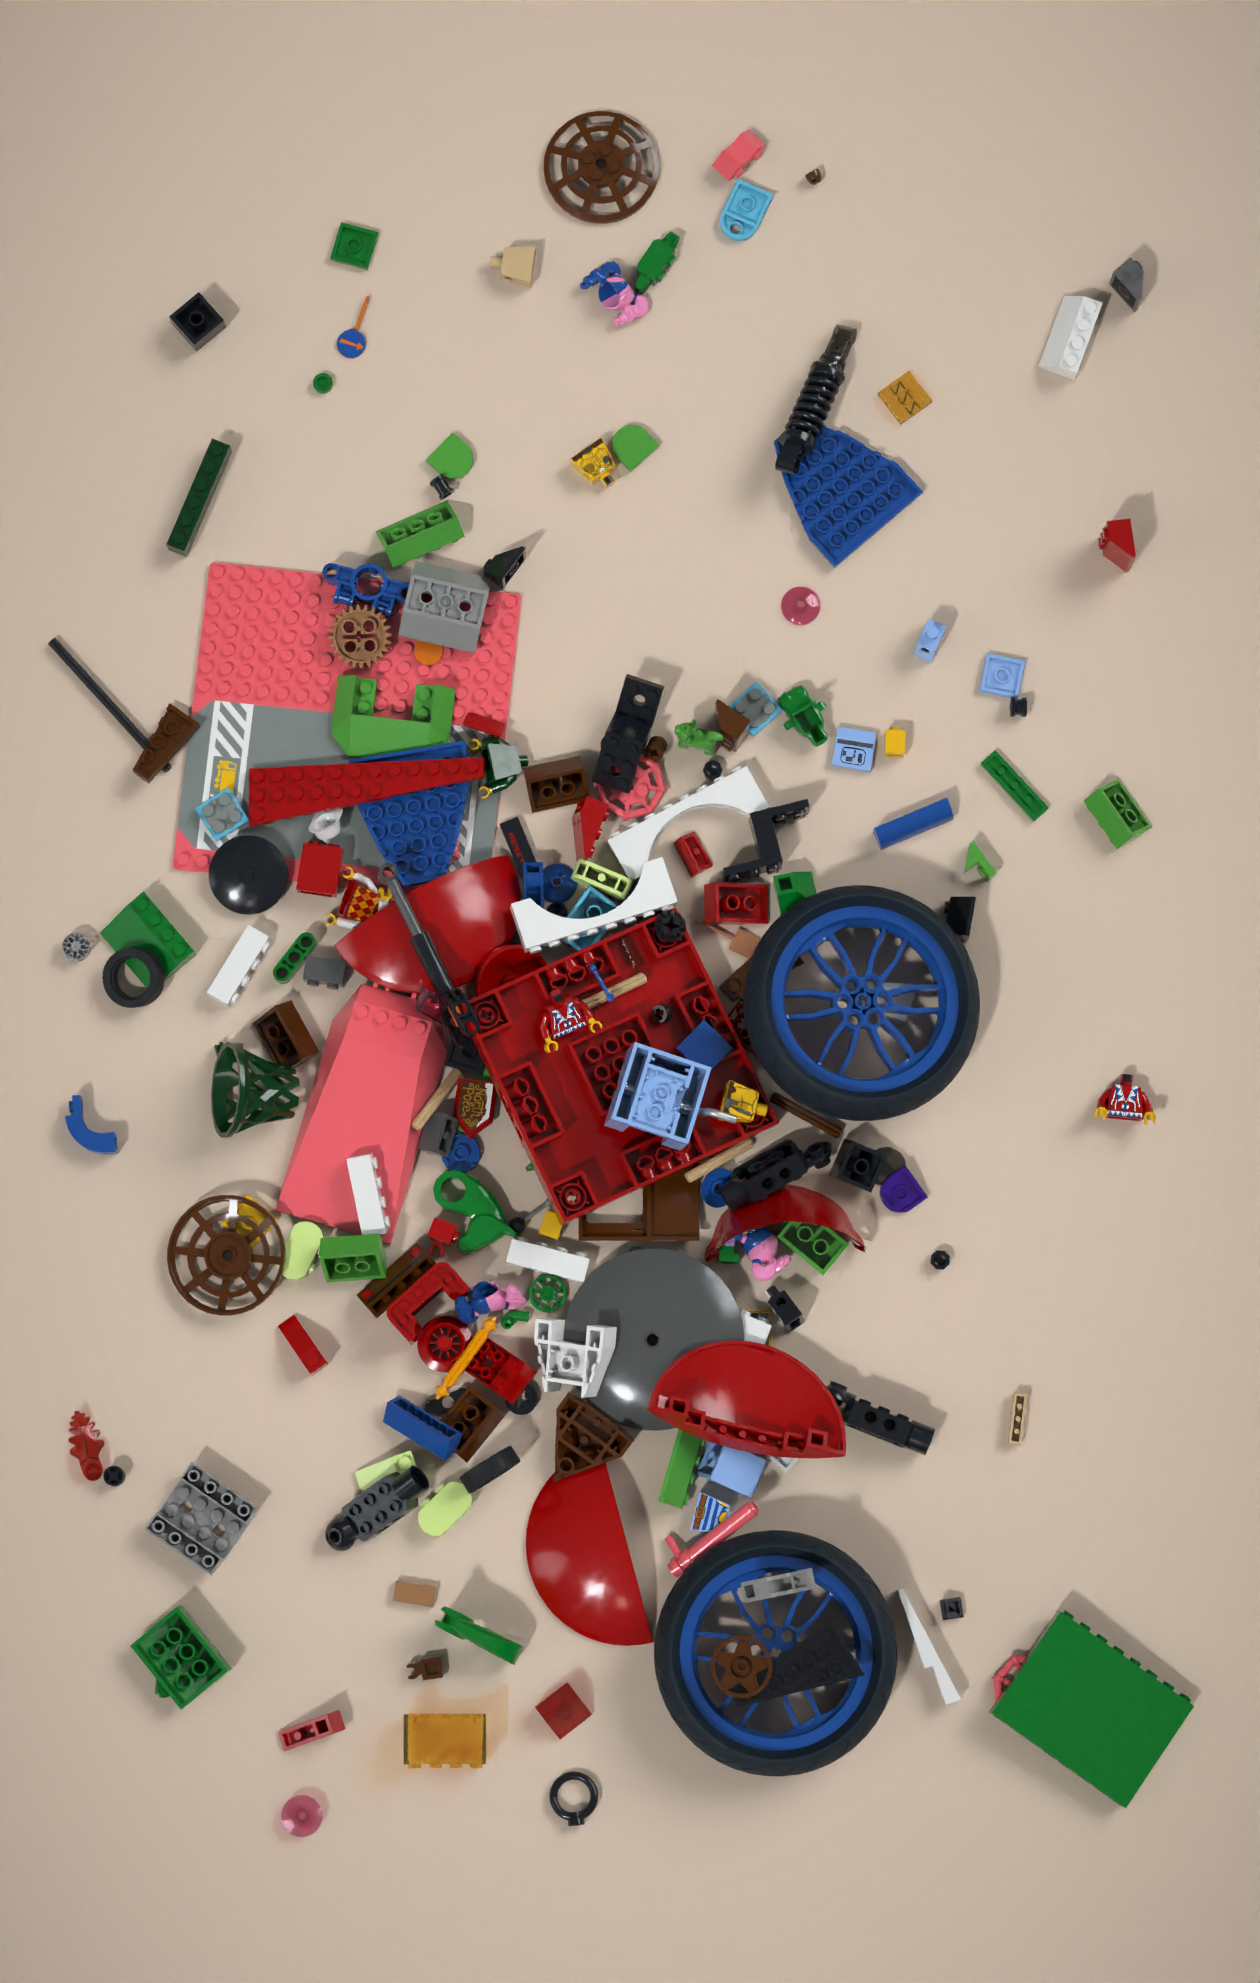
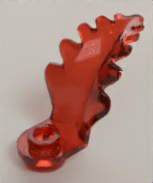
M75 1411L74 1416L71 1417L74 1421L70 1422V1426L74 1428L69 1429V1432L75 1435L69 1438V1442L75 1446L70 1449V1454L79 1460L83 1475L90 1481H96L103 1474L99 1453L104 1446V1441L97 1440L100 1430L92 1431L95 1423H89L90 1417H85V1413Z

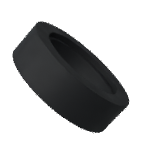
M121 949L115 952L104 966L103 986L110 999L122 1007L136 1008L147 1006L154 1002L163 990L165 983L164 968L158 957L147 949ZM130 958L142 961L150 973L149 986L138 997H131L125 994L118 984V970L123 962Z
M508 1446L467 1471L459 1479L470 1494L498 1478L521 1461L512 1446Z

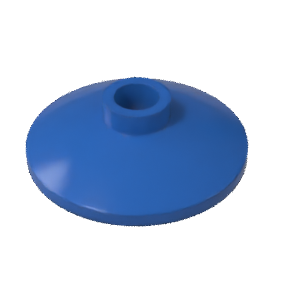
M552 864L543 869L544 899L552 903L565 902L574 895L577 883L570 878L573 871L569 867L562 864ZM559 879L561 883L560 885H554L553 881Z
M717 1168L705 1176L701 1185V1196L709 1206L720 1208L726 1205L717 1187L731 1179L732 1173L729 1170Z

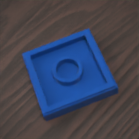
M703 1020L676 1050L686 1059L712 1067V1070L733 1047Z

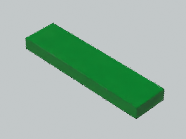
M996 750L980 764L1033 822L1049 809Z

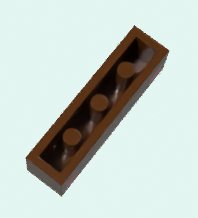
M417 1242L387 1268L386 1278L374 1279L357 1294V1297L378 1318L387 1310L390 1304L436 1263Z

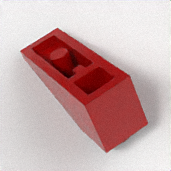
M295 1315L278 1325L312 1376L328 1365Z
M340 1710L279 1731L278 1734L284 1751L343 1731L346 1728Z

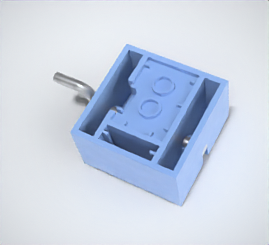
M634 1042L626 1052L617 1081V1089L614 1091L604 1126L622 1132L631 1126L663 1137L661 1145L680 1151L689 1143L697 1115L704 1117L712 1116L733 1124L736 1123L738 1116L712 1108H699L712 1067Z

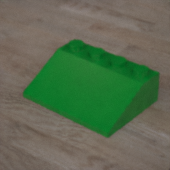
M144 891L131 901L100 932L115 952L125 948H144L154 953L163 965L165 981L197 955ZM136 958L126 960V965L144 986L148 988L150 973L147 966Z
M182 1605L176 1607L131 1645L132 1649L181 1710L232 1670L231 1666Z

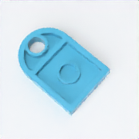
M738 179L721 213L720 227L724 235L734 241H745L751 238L756 233L773 198V194ZM738 226L741 231L738 234H733L730 232V228Z

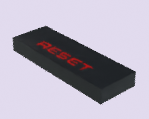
M515 817L499 825L521 879H523V862H536L519 818Z

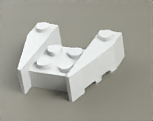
M549 1317L536 1318L534 1341L539 1351V1356L537 1357L542 1367L543 1377L541 1378L544 1392L560 1391V1383L582 1386V1398L596 1397L615 1349L617 1327L587 1325L586 1343L583 1344L563 1341L565 1320Z

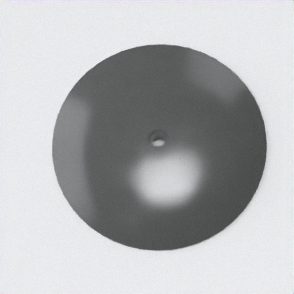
M650 1248L616 1256L592 1272L579 1287L572 1299L565 1319L563 1341L585 1344L587 1325L617 1327L615 1349L597 1396L586 1397L585 1399L599 1412L621 1425L641 1430L658 1431L676 1428L647 1410L653 1389L666 1369L678 1358L700 1346L720 1341H744V1328L735 1298L724 1281L713 1270L686 1254L673 1250ZM650 1334H655L658 1337L656 1345L649 1344L648 1336ZM576 1385V1387L578 1388V1390H579L580 1393H581L582 1386H577V1385Z

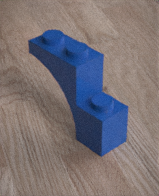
M523 862V900L531 898L544 909L543 862Z

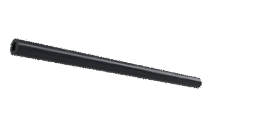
M53 638L48 645L143 749H146L150 741L56 638ZM168 762L162 769L163 772H168L172 766Z

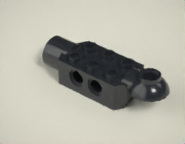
M785 1139L733 1170L731 1179L717 1188L730 1211L747 1202L763 1200L770 1193L783 1189L789 1182L800 1179L803 1174L808 1172L809 1168L814 1166L816 1169L827 1166L831 1162L832 1145L826 1141L815 1142L803 1153L791 1139Z
M831 1381L826 1386L839 1407H841L842 1403L846 1404L842 1414L844 1425L901 1448L926 1455L935 1432L934 1428L914 1420L910 1422L908 1421L909 1417L899 1413L896 1416L889 1414L890 1410L882 1406L874 1408L871 1406V1402L860 1398L857 1401L855 1400L856 1395L846 1392L847 1387ZM865 1414H872L875 1418L874 1423L866 1422ZM884 1422H892L893 1430H886Z
M411 1466L401 1474L394 1472L384 1476L342 1507L343 1518L331 1520L325 1530V1539L328 1545L337 1551H346L354 1544L355 1537L365 1542L381 1534L419 1506L418 1496L429 1489L426 1475L418 1467Z

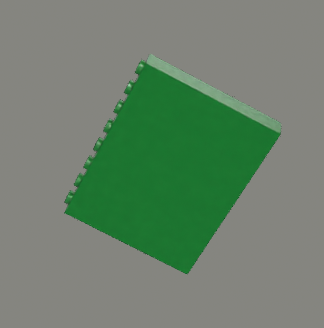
M1066 1610L1063 1613L1057 1611L989 1713L1121 1807L1127 1808L1194 1705L1190 1703L1191 1699L1183 1693L1180 1695L1175 1693L1172 1685L1166 1681L1163 1683L1156 1679L1158 1676L1149 1669L1147 1671L1141 1669V1664L1132 1657L1130 1660L1124 1657L1123 1654L1125 1652L1116 1646L1112 1648L1106 1644L1108 1640L1100 1634L1093 1635L1090 1632L1091 1628L1083 1622L1080 1624L1075 1622L1072 1614Z

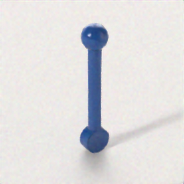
M591 964L589 970L594 973L607 995L606 1000L608 1002L613 1001L614 995L609 993L597 972V966Z

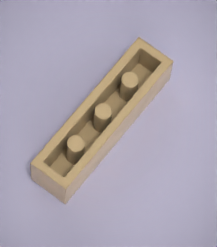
M1014 1393L1008 1444L1021 1445L1027 1394Z

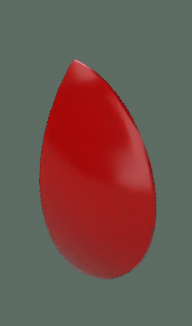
M508 855L489 858L456 869L405 894L423 932L429 933L456 988L474 980L477 969L486 955L500 946L510 944L517 928L510 906L512 903L521 901L520 887L515 869ZM395 901L366 919L334 945L342 958L353 969L374 983L407 993H436L410 942L412 935Z
M736 1340L720 1341L703 1345L687 1352L673 1362L661 1375L649 1400L647 1410L666 1423L693 1436L725 1447L787 1458L820 1459L846 1456V1431L843 1418L834 1397L826 1385L812 1370L796 1358L761 1343Z
M606 1463L555 1482L553 1474L547 1480L533 1504L526 1530L528 1568L540 1597L560 1621L589 1639L622 1646L652 1643L649 1624Z

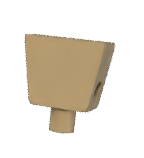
M505 247L503 257L491 256L490 268L501 269L500 277L502 280L531 288L536 247Z

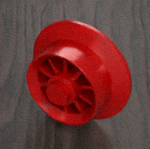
M440 1316L430 1320L422 1328V1335L417 1341L418 1353L422 1361L429 1368L447 1373L463 1354L473 1336L467 1325L459 1319L450 1316Z

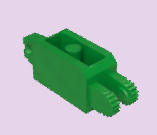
M670 231L662 240H653L637 264L638 279L635 282L636 292L642 294L646 292L650 285L655 286L657 282L660 283L666 275L664 271L668 266L671 267L676 260L675 249L680 240L678 235Z

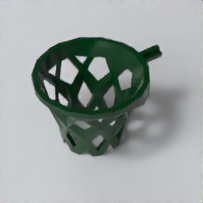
M219 1042V1045L214 1046L217 1059L212 1079L211 1108L214 1127L221 1138L232 1137L233 1134H237L257 1124L291 1119L295 1116V1112L289 1109L298 1106L299 1097L289 1092V1090L300 1086L299 1078L293 1076L297 1072L296 1069L269 1062L243 1049V1043L226 1042L224 1044ZM233 1063H237L238 1072L232 1068ZM278 1077L286 1079L287 1081H289V1083L286 1084L285 1081L281 1080ZM260 1080L267 1089L263 1090L254 1082ZM239 1085L237 1102L228 1099L227 1090ZM282 1095L290 1101L285 1103L284 1100L278 1097ZM228 1104L233 1108L226 1113V1105ZM234 1117L233 1122H228L229 1119Z

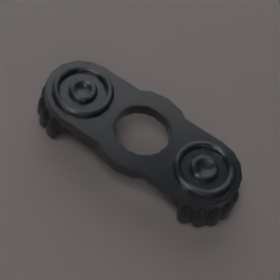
M459 1388V1390L451 1392L448 1397L453 1398L455 1404L466 1389ZM447 1396L441 1397L438 1400H428L425 1404L426 1412L434 1417L448 1412L451 1408H445L442 1405L443 1399Z

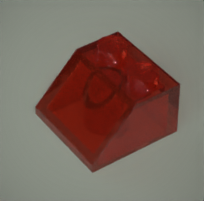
M568 1682L535 1707L559 1739H562L592 1715Z

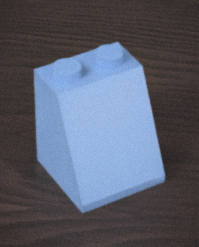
M708 1441L695 1475L751 1498L757 1489L758 1479L765 1470L767 1460L750 1452L736 1450Z

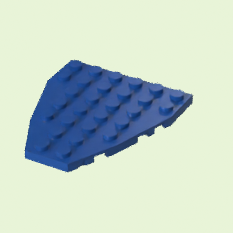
M824 425L820 430V436L815 438L814 452L811 455L803 456L797 474L782 472V476L808 539L828 562L836 568L922 495L923 491L898 463L893 460L890 461L881 456L879 452H874L865 447V444L841 431L827 428ZM779 437L774 441L777 457L783 448L779 442Z
M459 741L348 761L351 764L468 758L466 742ZM470 782L431 788L423 792L417 791L408 795H398L389 799L357 805L380 853L387 862L396 865L398 869L397 877L404 887L423 885L447 874L459 840Z

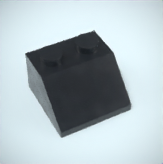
M950 897L949 902L945 901L943 912L947 914L945 922L953 929L961 942H967L970 936L976 897Z
M844 1138L829 1175L871 1193L886 1155Z

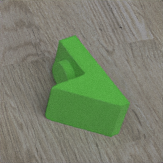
M972 841L968 848L964 873L977 865V871L981 877H986L989 881L995 877L996 871L975 842Z

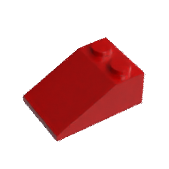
M729 882L705 884V924H768V884Z

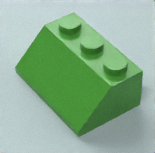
M1120 779L1100 787L1083 800L1088 810L1098 821L1099 826L1108 835L1110 842L1117 849L1152 828Z

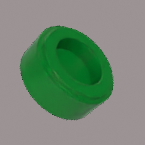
M326 373L316 375L313 380L314 389L320 394L330 392L333 387L332 378Z

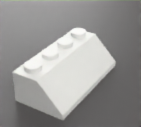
M1085 296L1063 297L1041 357L1039 368L1075 380L1102 302Z

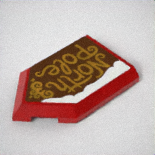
M458 1078L453 1117L459 1119L458 1125L471 1140L493 1123L497 1090L493 1082Z

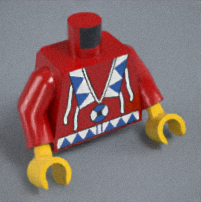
M560 989L551 991V1000L542 1005L543 1012H541L538 1021V1028L542 1039L546 1041L544 1050L547 1053H550L549 1044L553 1045L555 1051L558 1050V1044L552 1040L587 1026V1021L590 1023L589 1029L591 1032L596 1033L592 1028L595 1023L602 1029V1024L594 1020V1015L586 1003L577 997L572 998L568 993L562 995Z
M1121 1074L1120 1085L1113 1084L1098 1099L1094 1119H1096L1097 1115L1103 1117L1102 1121H1105L1106 1118L1142 1121L1144 1118V1125H1147V1120H1152L1154 1125L1156 1124V1114L1153 1112L1146 1093L1141 1091V1087L1132 1086L1133 1075Z

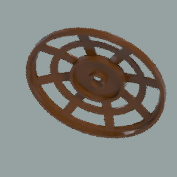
M609 111L588 112L566 122L551 138L544 157L545 183L554 201L571 216L590 223L607 224L618 222L638 212L652 196L659 176L658 153L648 133L631 118ZM594 116L614 117L611 127L598 125L587 128L582 119ZM621 121H626L635 127L644 136L646 141L635 144L629 135L619 130ZM575 123L580 132L569 140L565 148L554 146L562 132ZM607 131L608 135L605 141L595 142L590 133ZM619 135L630 146L620 150L613 144L615 136ZM584 138L587 146L582 152L570 150L578 139ZM650 148L653 157L652 178L641 174L642 160L639 151ZM633 153L636 159L635 171L624 167V157ZM551 154L562 156L561 171L563 178L554 184L549 170ZM567 157L578 160L579 170L568 174ZM599 160H603L607 163V166L600 169L596 166V163ZM622 175L632 178L628 186L619 191L616 183ZM582 177L589 184L587 194L579 190L573 184V181ZM638 181L648 185L647 191L641 199L633 206L627 208L623 197L633 190ZM567 185L575 195L584 200L581 211L567 204L557 191ZM609 187L612 196L607 197L594 196L597 188ZM616 201L620 210L619 213L605 216L588 214L592 203L605 204Z
M235 1195L209 1197L189 1208L174 1226L167 1248L169 1274L181 1296L197 1309L220 1316L242 1314L255 1309L265 1302L278 1286L286 1262L284 1237L274 1217L258 1203ZM229 1201V1214H220L205 1220L198 1212L211 1204ZM238 1202L255 1208L266 1219L257 1225L249 1218L238 1215ZM193 1217L200 1226L192 1235L189 1246H176L181 1230L187 1221ZM229 1220L228 1231L217 1234L211 1227L216 1222ZM237 1221L247 1224L253 1231L246 1237L236 1233ZM271 1224L279 1239L281 1257L270 1256L269 1244L263 1233ZM205 1231L210 1237L206 1248H195L198 1238ZM258 1236L263 1245L264 1255L253 1254L250 1245ZM227 1250L233 1252V1259L231 1261L224 1259V1253ZM175 1254L187 1255L188 1267L194 1279L185 1286H183L177 1273ZM194 1256L204 1257L207 1269L200 1275L195 1267ZM252 1262L263 1263L260 1273L253 1280L247 1272ZM269 1264L279 1265V1270L273 1284L263 1295L257 1285L265 1276ZM212 1275L222 1279L221 1291L210 1287L204 1281ZM241 1277L247 1285L243 1289L229 1292L231 1280ZM200 1286L206 1292L220 1297L218 1308H211L193 1298L189 1292ZM251 1291L257 1299L252 1304L243 1308L226 1310L228 1298L242 1296Z

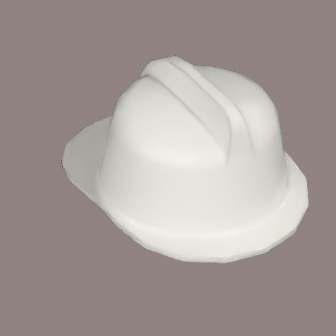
M343 808L315 813L308 828L309 832L314 833L318 839L329 844L332 838L340 833V817Z

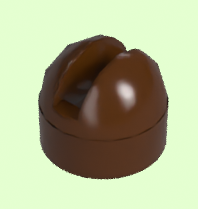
M815 169L805 175L807 181L812 185L821 182L822 175L819 169Z

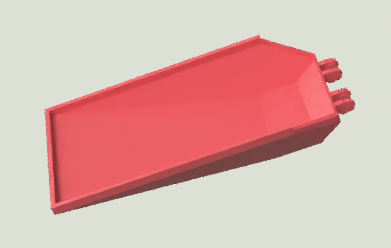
M374 983L373 987L361 984L332 1020L275 1211L362 1235L346 1159L352 1156L372 1153L373 1157H376L378 1161L376 1173L377 1177L380 1176L382 1181L380 1193L381 1196L385 1197L387 1207L384 1208L385 1216H389L391 1225L387 1233L380 1235L382 1242L391 1244L424 1129L423 1126L418 1131L412 1127V1123L437 1090L447 1056V1048L439 1006L428 1003L431 993H424V1000L421 1001L416 999L418 993H412L410 998L390 992L391 989L386 987L385 990L379 989V984Z

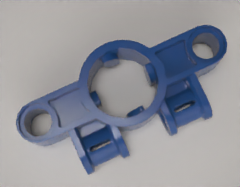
M329 563L323 568L322 573L325 582L337 586L333 600L334 604L341 603L354 607L357 599L363 604L372 605V608H376L375 613L382 612V615L387 616L389 619L392 617L396 603L405 605L406 598L402 594L408 591L409 584L387 578L384 570L375 564H364L353 569ZM331 570L337 572L333 578L327 576V573ZM369 572L375 576L378 574L384 580V583H381L378 594L374 596L369 594L362 595L356 590L355 585H358L359 577L364 573Z

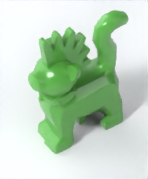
M694 719L691 722L676 725L674 732L679 738L678 747L688 749L690 746L703 750L705 755L714 757L716 751L715 744L717 741L724 739L723 735L719 732L695 728L696 721Z

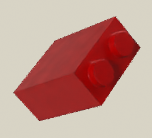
M317 841L303 843L296 886L297 893L337 898L344 854L343 848H340V845L329 843L328 846H323Z

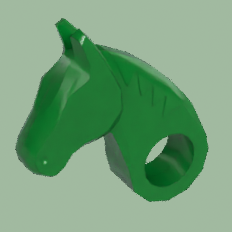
M456 1170L444 1172L436 1179L433 1187L436 1202L445 1210L471 1218L466 1233L457 1241V1247L461 1254L470 1255L495 1243L504 1235L514 1238L517 1236L514 1229L506 1224L501 1207L495 1197L477 1179ZM450 1180H458L465 1186V1195L457 1202H449L442 1197V1187Z
M445 1606L441 1608L444 1615L441 1621L435 1620V1625L438 1628L462 1640L467 1639L483 1650L515 1665L524 1648L523 1646L488 1628L475 1624L472 1619Z

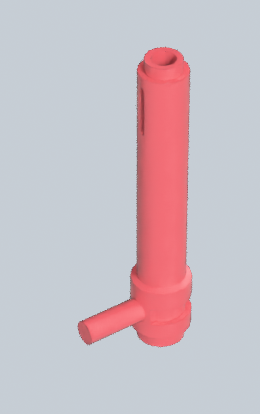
M753 1501L745 1503L688 1549L685 1548L681 1551L671 1535L667 1536L665 1541L675 1556L668 1564L670 1572L675 1577L681 1576L697 1558L725 1541L757 1516L759 1507Z

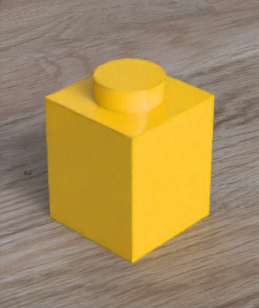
M890 727L889 730L885 731L884 757L904 758L906 730H901L900 727Z
M553 1209L551 1212L546 1210L539 1235L558 1241L563 1225H560Z

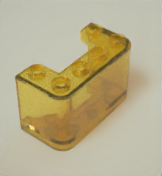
M404 1714V1764H408V1768H421V1764H430V1768H442V1764H450V1768H462V1764H470V1768H483V1764H487V1714Z

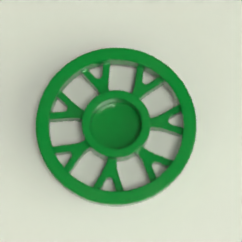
M542 1275L536 1278L529 1288L531 1304L537 1310L545 1313L558 1310L566 1300L564 1283L553 1275ZM544 1278H551L550 1286L544 1285ZM537 1282L542 1285L540 1291L534 1288ZM559 1282L561 1287L555 1291L552 1286ZM539 1293L540 1299L533 1301L532 1294ZM556 1293H562L563 1299H556ZM542 1300L547 1302L544 1309L538 1307ZM552 1300L557 1304V1307L551 1309L549 1304Z

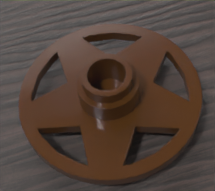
M740 1635L726 1639L716 1648L712 1655L710 1668L712 1678L722 1692L734 1698H749L757 1695L767 1686L772 1675L773 1665L769 1651L760 1641L749 1636ZM739 1640L734 1653L720 1651L728 1643ZM750 1642L759 1646L766 1656H753ZM715 1661L726 1669L720 1682L715 1673ZM768 1668L766 1679L759 1687L756 1673ZM741 1683L749 1693L738 1694L729 1691V1689Z

